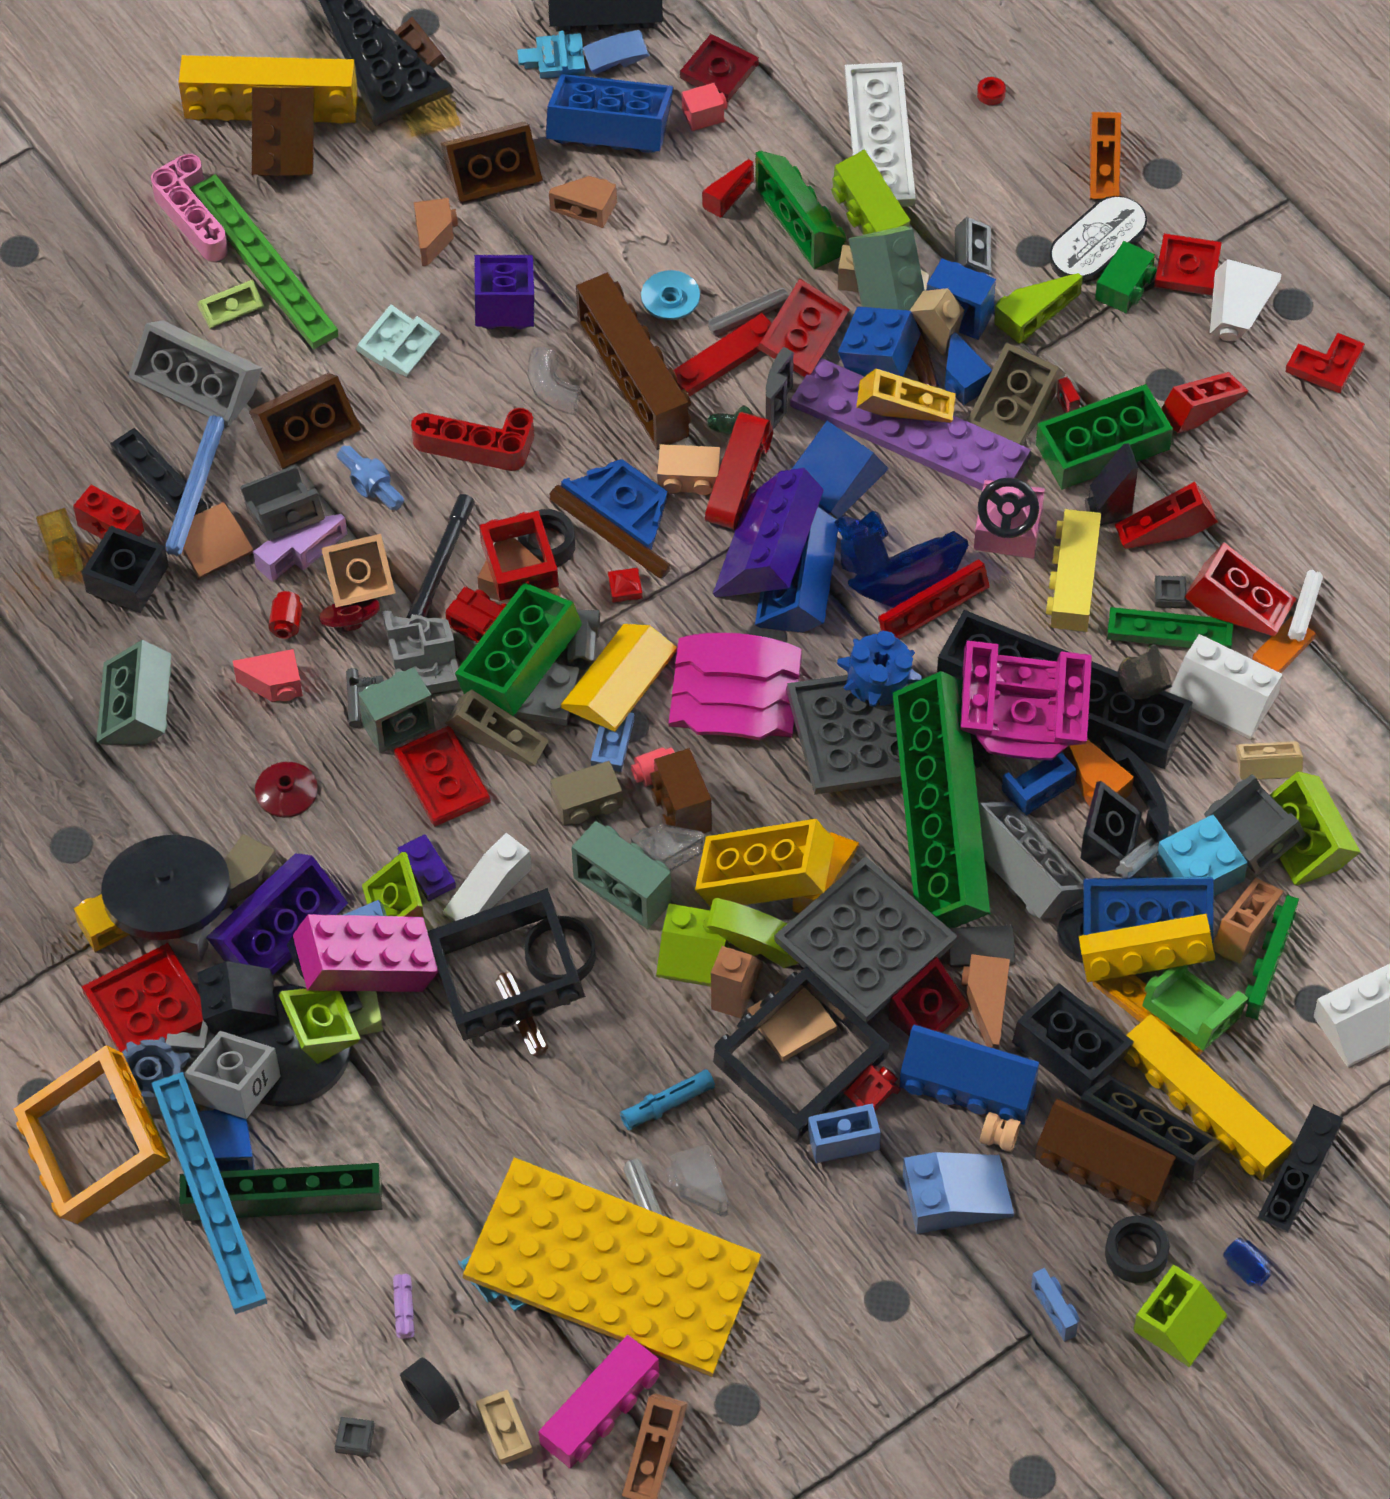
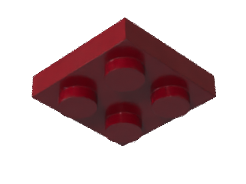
M710 34L680 70V79L696 87L715 83L718 92H723L726 101L729 102L759 65V57Z

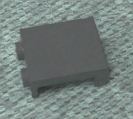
M291 466L242 485L240 488L248 513L269 541L325 519L318 493L314 488L308 490L305 487L296 466Z
M1253 774L1245 780L1239 781L1232 791L1222 799L1212 803L1204 813L1206 818L1211 815L1216 817L1248 862L1247 866L1257 876L1306 836L1298 819L1292 813L1288 815L1261 787Z

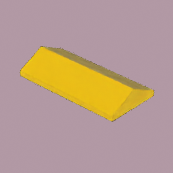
M623 624L561 703V708L615 732L677 652V647L651 625Z

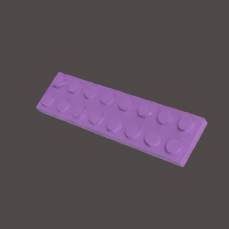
M820 358L811 375L805 376L790 399V407L826 422L828 420L840 429L982 491L984 480L995 481L1000 478L1017 479L1031 457V449L954 415L953 421L948 423L887 417L856 408L859 381L864 376L823 358Z

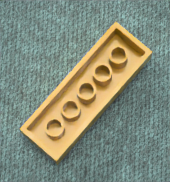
M182 55L178 83L184 119L252 121L253 86L314 87V123H356L358 88L354 59Z

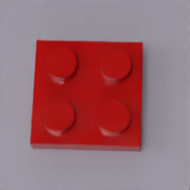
M1164 233L1154 287L1213 296L1215 271L1218 268L1222 242Z

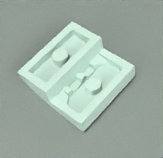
M390 304L358 343L356 351L390 371L407 377L441 333L418 316L413 320Z

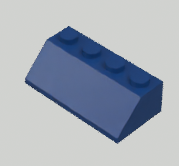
M817 508L790 588L760 592L755 620L757 627L803 633L824 624L840 521L821 508Z
M913 1024L900 1072V1088L913 1095L919 1096L923 1094L936 1098L939 1102L946 1105L956 1104L966 1107L976 1114H988V1112L998 1114L1003 1120L1014 1119L1021 1121V1124L1025 1125L1036 1093L1039 1062Z

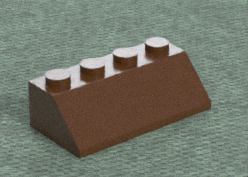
M1056 1099L1037 1142L1035 1159L1039 1160L1041 1165L1047 1169H1057L1067 1174L1074 1182L1081 1185L1087 1184L1097 1189L1104 1197L1109 1199L1116 1198L1128 1204L1129 1208L1140 1214L1146 1213L1153 1217L1171 1186L1176 1156Z

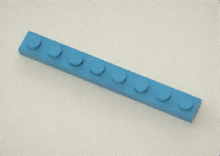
M183 1072L152 1082L153 1091L235 1315L267 1304L265 1293Z

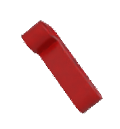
M525 408L511 410L505 419L502 429L429 413L418 414L411 422L413 444L417 450L508 471L519 470L525 465L534 440L533 416Z
M744 412L739 413L706 508V522L736 529L761 454H767L772 442L773 428L769 419Z

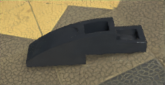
M1313 1104L1288 1158L1285 1159L1258 1215V1220L1286 1233L1290 1231L1325 1164L1329 1150L1344 1118Z

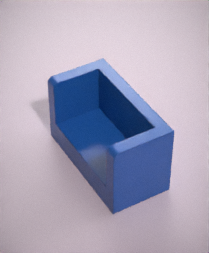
M1061 752L1054 759L1042 761L1016 779L1009 772L1003 775L1002 791L1027 816L1074 786L1076 768Z

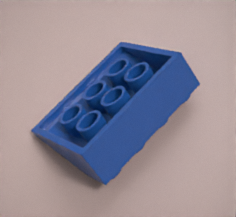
M561 74L547 106L546 139H552L561 144L579 142L588 147L606 145L616 150L633 148L639 149V151L644 153L660 151L665 137L674 86Z

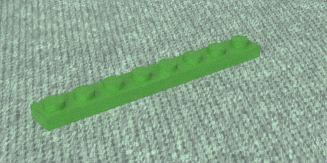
M215 174L192 186L191 191L224 228L226 239L313 350L338 337L336 326Z

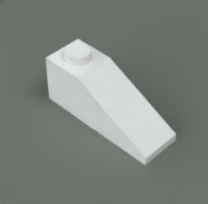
M505 833L482 856L445 907L443 914L454 922L492 908L531 870L530 851L509 834Z

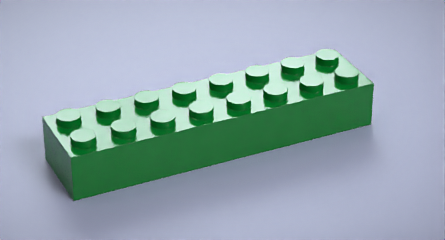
M940 671L893 692L913 896L914 899L950 929L989 915L990 905L971 733L960 730L963 680Z

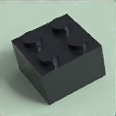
M110 526L82 571L86 592L141 613L169 567L165 546Z

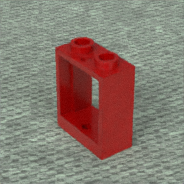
M539 510L530 513L523 512L501 520L494 519L479 525L482 548L499 601L512 598L523 583L542 590L559 587L558 569ZM535 533L544 562L502 573L493 543Z

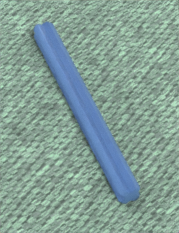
M212 415L207 421L166 542V552L169 555L179 556L183 551L225 426L224 419L221 416Z

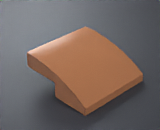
M222 502L194 516L182 554L183 556L186 555L198 579H201L253 553V548L228 507Z

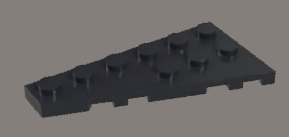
M319 0L344 58L354 59L357 87L375 126L454 92L452 85L438 76L430 65L424 63L410 46L391 29L389 30L382 24V21L375 14L373 15L368 11L360 0Z

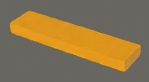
M1136 975L1093 981V986L1139 1022H1142L1151 1014L1194 1054L1199 1056L1203 1052V1050L1142 1006L1147 994L1144 991L1147 984Z

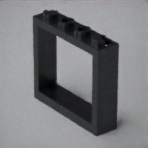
M548 888L427 931L450 1007L463 1041L476 1036L481 1037L485 1033L501 1027H510L517 1021L531 1016H540L550 1009L562 1005H570V1002L586 997ZM548 918L567 977L464 1013L445 955Z
M805 967L799 974L797 972L790 974L784 981L783 988L776 995L773 992L767 995L760 1004L761 1008L754 1015L748 1013L740 1020L737 1025L738 1029L731 1036L725 1034L714 1046L713 1063L795 1141H798L808 1131V1117L828 1113L846 1096L844 1093L870 1064L877 1067L887 1058L890 1045L875 1030L864 1022L808 967ZM806 988L858 1037L868 1049L799 1113L794 1114L732 1053L798 992Z

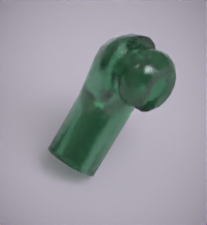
M742 405L734 414L717 413L710 415L708 426L716 432L732 434L739 413L744 412L751 415L753 413L747 406Z

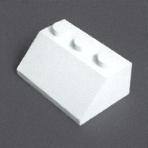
M1199 634L1184 657L1170 693L1192 701L1191 711L1251 739L1279 694L1282 674Z
M1390 964L1317 999L1314 1018L1347 1068L1390 1047Z

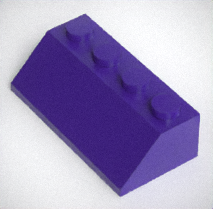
M295 853L206 938L224 962L230 961L269 968L274 975L292 958L287 943L308 914L337 915L348 902L312 855Z

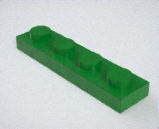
M1110 607L1107 640L1191 648L1200 634L1231 649L1233 623L1214 617Z
M1287 895L1283 906H1276L1271 922L1276 924L1274 932L1267 931L1262 949L1266 950L1264 959H1257L1252 976L1257 977L1254 986L1248 984L1245 996L1248 997L1246 1017L1258 1020L1296 916L1299 898Z

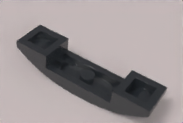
M1108 735L1102 737L1101 750L1134 776L1133 785L1149 809L1147 811L1145 827L1154 842L1159 843V841L1168 837L1169 815L1163 792L1156 778L1146 764L1127 746Z

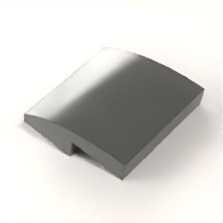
M785 347L781 349L774 360L766 383V419L771 421L773 430L787 413V394L793 388L794 352Z

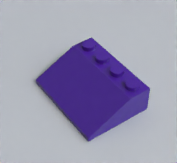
M805 468L780 471L747 497L713 591L715 597L790 588L824 491Z

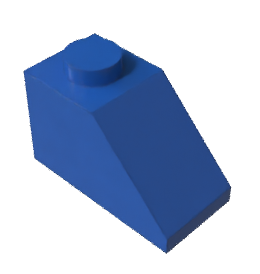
M954 332L950 337L945 389L946 391L956 393L955 397L964 406L980 396L992 369Z

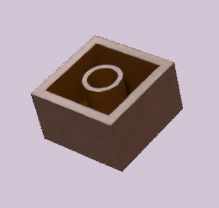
M690 748L654 759V772L650 773L654 786L651 789V794L656 807L661 806L664 811L662 821L667 833L672 831L676 842L712 831L711 797Z

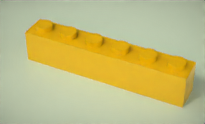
M1151 1014L1126 1035L1134 1043L1124 1057V1060L1130 1066L1140 1069L1154 1088L1163 1090L1177 1109L1187 1112L1199 1129L1204 1132L1207 1131L1214 1138L1221 1141L1219 1147L1224 1152L1233 1154L1248 1174L1256 1175L1263 1181L1288 1158L1293 1142Z

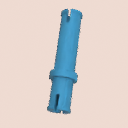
M704 1069L702 1072L654 1096L652 1094L645 1096L644 1101L620 1111V1118L626 1129L630 1131L652 1118L655 1120L661 1118L662 1113L715 1088L714 1080L710 1072Z

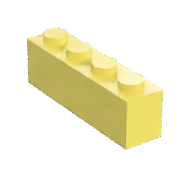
M1065 509L1063 521L1057 520L1055 539H1061L1060 546H1054L1052 564H1058L1057 572L1051 571L1049 589L1055 590L1054 597H1048L1046 615L1052 616L1051 628L1084 632L1088 630L1101 513Z

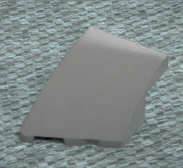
M382 611L395 673L415 667L431 694L461 688L455 675L458 665L455 656L454 638L447 619L425 618L413 614L411 618L393 616L392 611Z

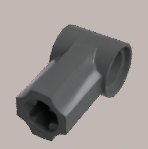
M577 610L582 626L568 644L567 663L569 666L579 667V670H587L593 664L596 638H599L600 610Z

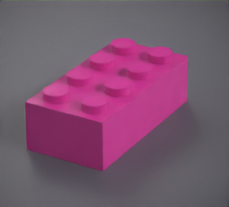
M308 914L293 934L307 991L423 992L438 973L423 917Z

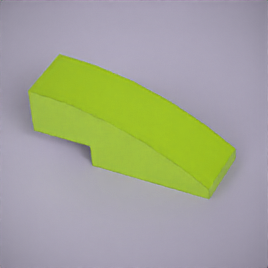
M720 898L713 899L707 928L747 954L753 956L762 954L782 968L799 964L774 941V935L788 923L735 902Z

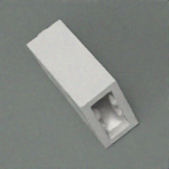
M1227 259L1215 271L1210 334L1218 336L1225 341H1238L1254 323L1281 280V274Z

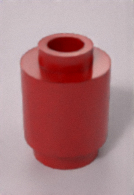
M279 592L272 601L268 628L270 632L281 639H288L299 632L303 605L300 602L299 595L294 592Z

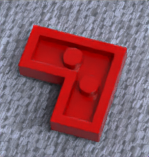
M1337 333L1326 354L1298 343L1286 365L1285 372L1341 394L1364 351L1365 343Z

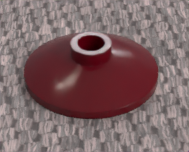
M371 599L336 608L334 603L320 613V622L325 626L344 627L346 631H354L361 628L363 622L379 612L380 604L376 599Z
M280 762L271 765L260 774L255 784V796L259 806L270 815L282 818L294 817L308 810L314 803L318 793L314 774L307 767L296 762ZM285 782H289V783H290L288 786H281V785H280V784L285 783Z

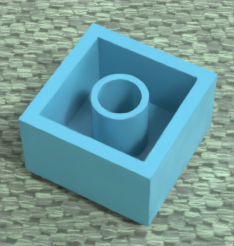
M1214 815L1159 841L1156 860L1168 878L1212 877L1214 896L1244 882L1248 864Z

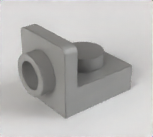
M202 1021L200 1036H194L186 1032L167 1034L166 1044H169L172 1047V1051L176 1054L189 1053L191 1058L188 1062L193 1063L215 1036L206 1023Z

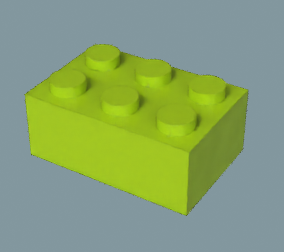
M865 149L834 166L833 188L831 192L837 203H843L848 211L846 212L847 218L854 228L858 226L861 233L865 235L901 226L910 227V219Z

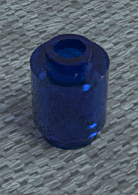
M1239 1237L1223 1253V1257L1227 1260L1226 1265L1249 1287L1255 1284L1258 1286L1263 1285L1273 1273L1270 1270L1273 1262L1249 1240L1245 1241Z

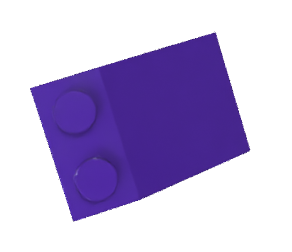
M474 255L475 327H483L485 329L497 327L524 329L526 327H534L533 255Z

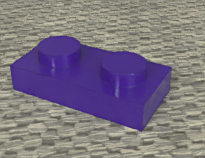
M426 834L397 848L398 855L401 852L407 853L415 882L428 902L456 888L454 878Z

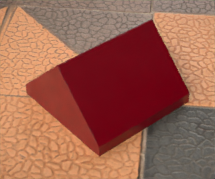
M936 956L891 997L889 1002V1020L908 1036H910L913 1024L942 1033L969 1004Z

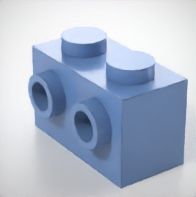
M873 1104L808 1117V1136L815 1163L880 1150L881 1132Z

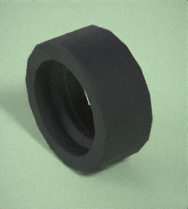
M540 509L539 513L544 528L558 530L564 535V542L558 547L551 549L556 566H562L571 559L575 551V528L571 520L562 512L553 509ZM531 534L519 536L518 541L543 563L544 559L541 549L535 548L529 543V536Z
M1139 1215L1126 1217L1116 1222L1109 1231L1105 1247L1107 1265L1113 1274L1124 1281L1132 1283L1149 1282L1158 1277L1166 1267L1170 1249L1168 1235L1163 1227L1151 1218ZM1130 1234L1147 1236L1156 1244V1257L1152 1262L1144 1265L1128 1263L1118 1254L1117 1247L1119 1241Z
M421 1357L400 1373L401 1380L412 1399L434 1423L440 1424L460 1408L459 1401L448 1382L427 1359Z

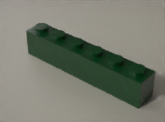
M379 1163L220 1172L236 1218L382 1210V1178ZM180 1174L179 1204L183 1220H200L184 1174Z

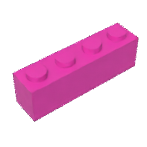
M627 1334L538 1431L540 1445L570 1469L577 1461L583 1462L590 1455L593 1449L592 1445L599 1437L605 1438L612 1431L618 1416L622 1412L624 1414L628 1413L634 1407L639 1393L644 1388L648 1390L655 1384L660 1375L659 1359Z

